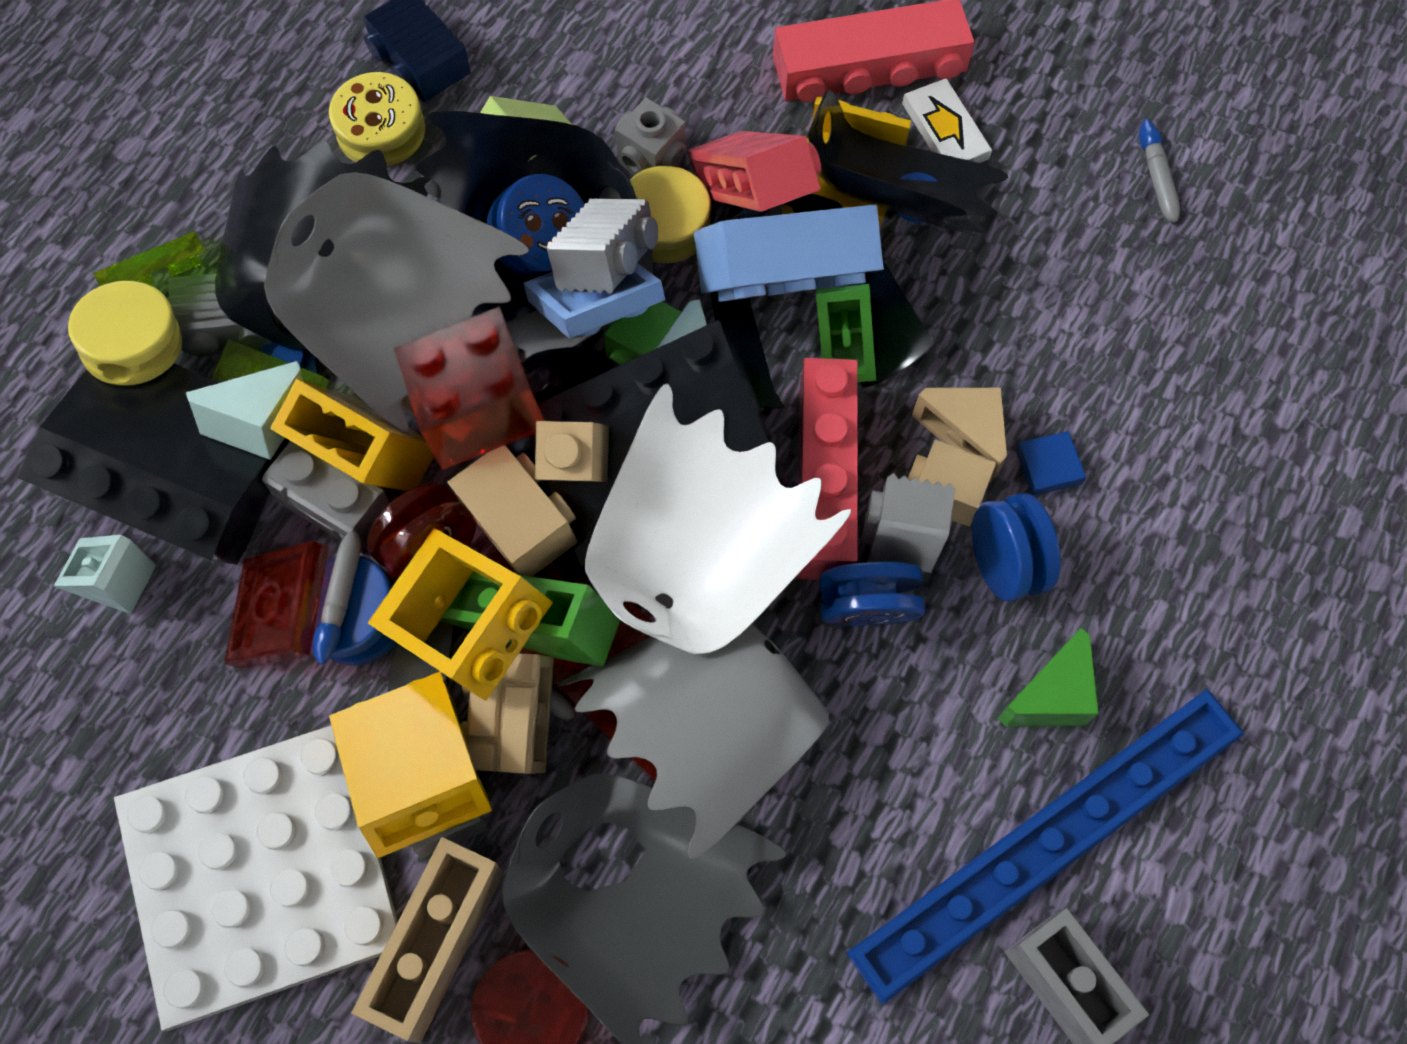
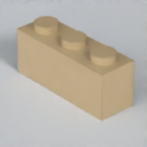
M441 837L351 1014L406 1041L421 1044L504 875L503 870L496 862Z

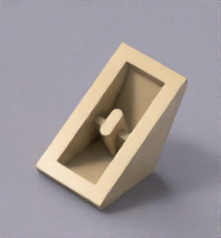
M925 388L918 395L912 416L943 443L996 462L989 481L991 483L997 477L1007 458L1001 388Z

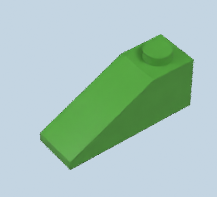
M473 571L440 621L471 631L500 589V586ZM519 575L553 602L523 648L557 659L603 667L621 620L610 610L601 596L586 584Z

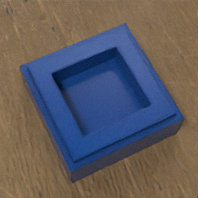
M1069 431L1019 442L1015 449L1032 496L1081 485L1086 479Z

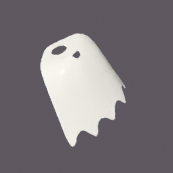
M664 384L653 398L643 417L602 509L588 546L585 572L610 610L624 623L691 654H705L725 647L743 633L832 539L849 518L851 510L846 509L826 520H818L815 516V511L821 492L822 482L820 478H813L793 488H785L780 484L776 476V448L773 443H765L744 452L732 451L724 442V416L719 409L706 414L689 425H681L674 415L671 387L668 384ZM662 593L669 595L673 599L672 607L670 609L666 608L655 597ZM633 602L644 607L654 616L655 622H645L634 617L624 608L623 603Z

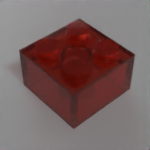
M500 307L394 348L419 430L442 470L535 434L536 421H545L521 355Z

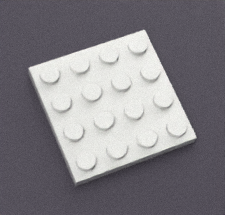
M332 726L114 797L162 1031L176 1029L381 956L398 921L381 857L377 859L358 828Z

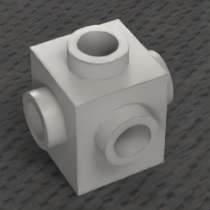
M646 97L633 111L625 112L616 125L615 136L618 161L620 165L634 175L654 166L679 167L686 156L685 121L674 110L668 107H661Z

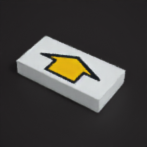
M946 78L904 94L902 104L932 152L978 163L989 160L992 149Z

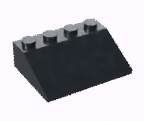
M720 320L712 322L523 410L534 455H536V421L594 422L609 426L608 482L545 480L550 494L557 492L576 517L569 525L578 541L573 546V550L580 567L584 571L588 546L602 509L643 417L653 398L664 384H668L671 387L674 415L681 425H689L706 414L719 409L724 416V442L732 451L744 452L765 443H773L741 356ZM776 453V476L780 484L783 485L787 483V479Z
M173 364L160 376L136 385L109 384L97 379L86 369L39 427L17 478L211 561L237 565L246 551L271 492L262 481L264 473L290 440L284 438L271 460L201 435L186 392L221 382L177 364Z

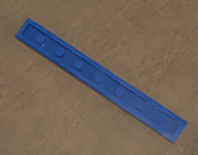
M1208 688L850 949L846 952V955L880 1004L883 1005L1245 733Z

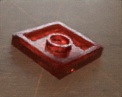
M310 541L244 560L224 659L226 665L236 668H250L310 656L329 550L328 546Z

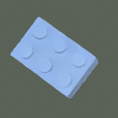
M877 204L725 220L694 231L701 294L718 292L719 302L766 295L765 286H767L768 296L820 288L866 283L865 273L884 270Z

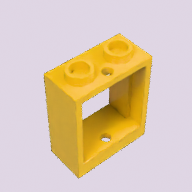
M434 528L370 618L368 624L484 701H487L553 602L521 576ZM474 571L499 585L500 589L450 660L424 642ZM512 639L510 646L506 648L507 643Z

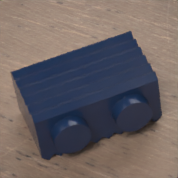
M389 0L363 16L368 32L364 36V41L371 54L378 62L386 59L392 65L393 75L407 81L424 102L471 73L463 42L459 41L457 35H454L451 29H448L434 11H431L429 5L426 6L424 0Z

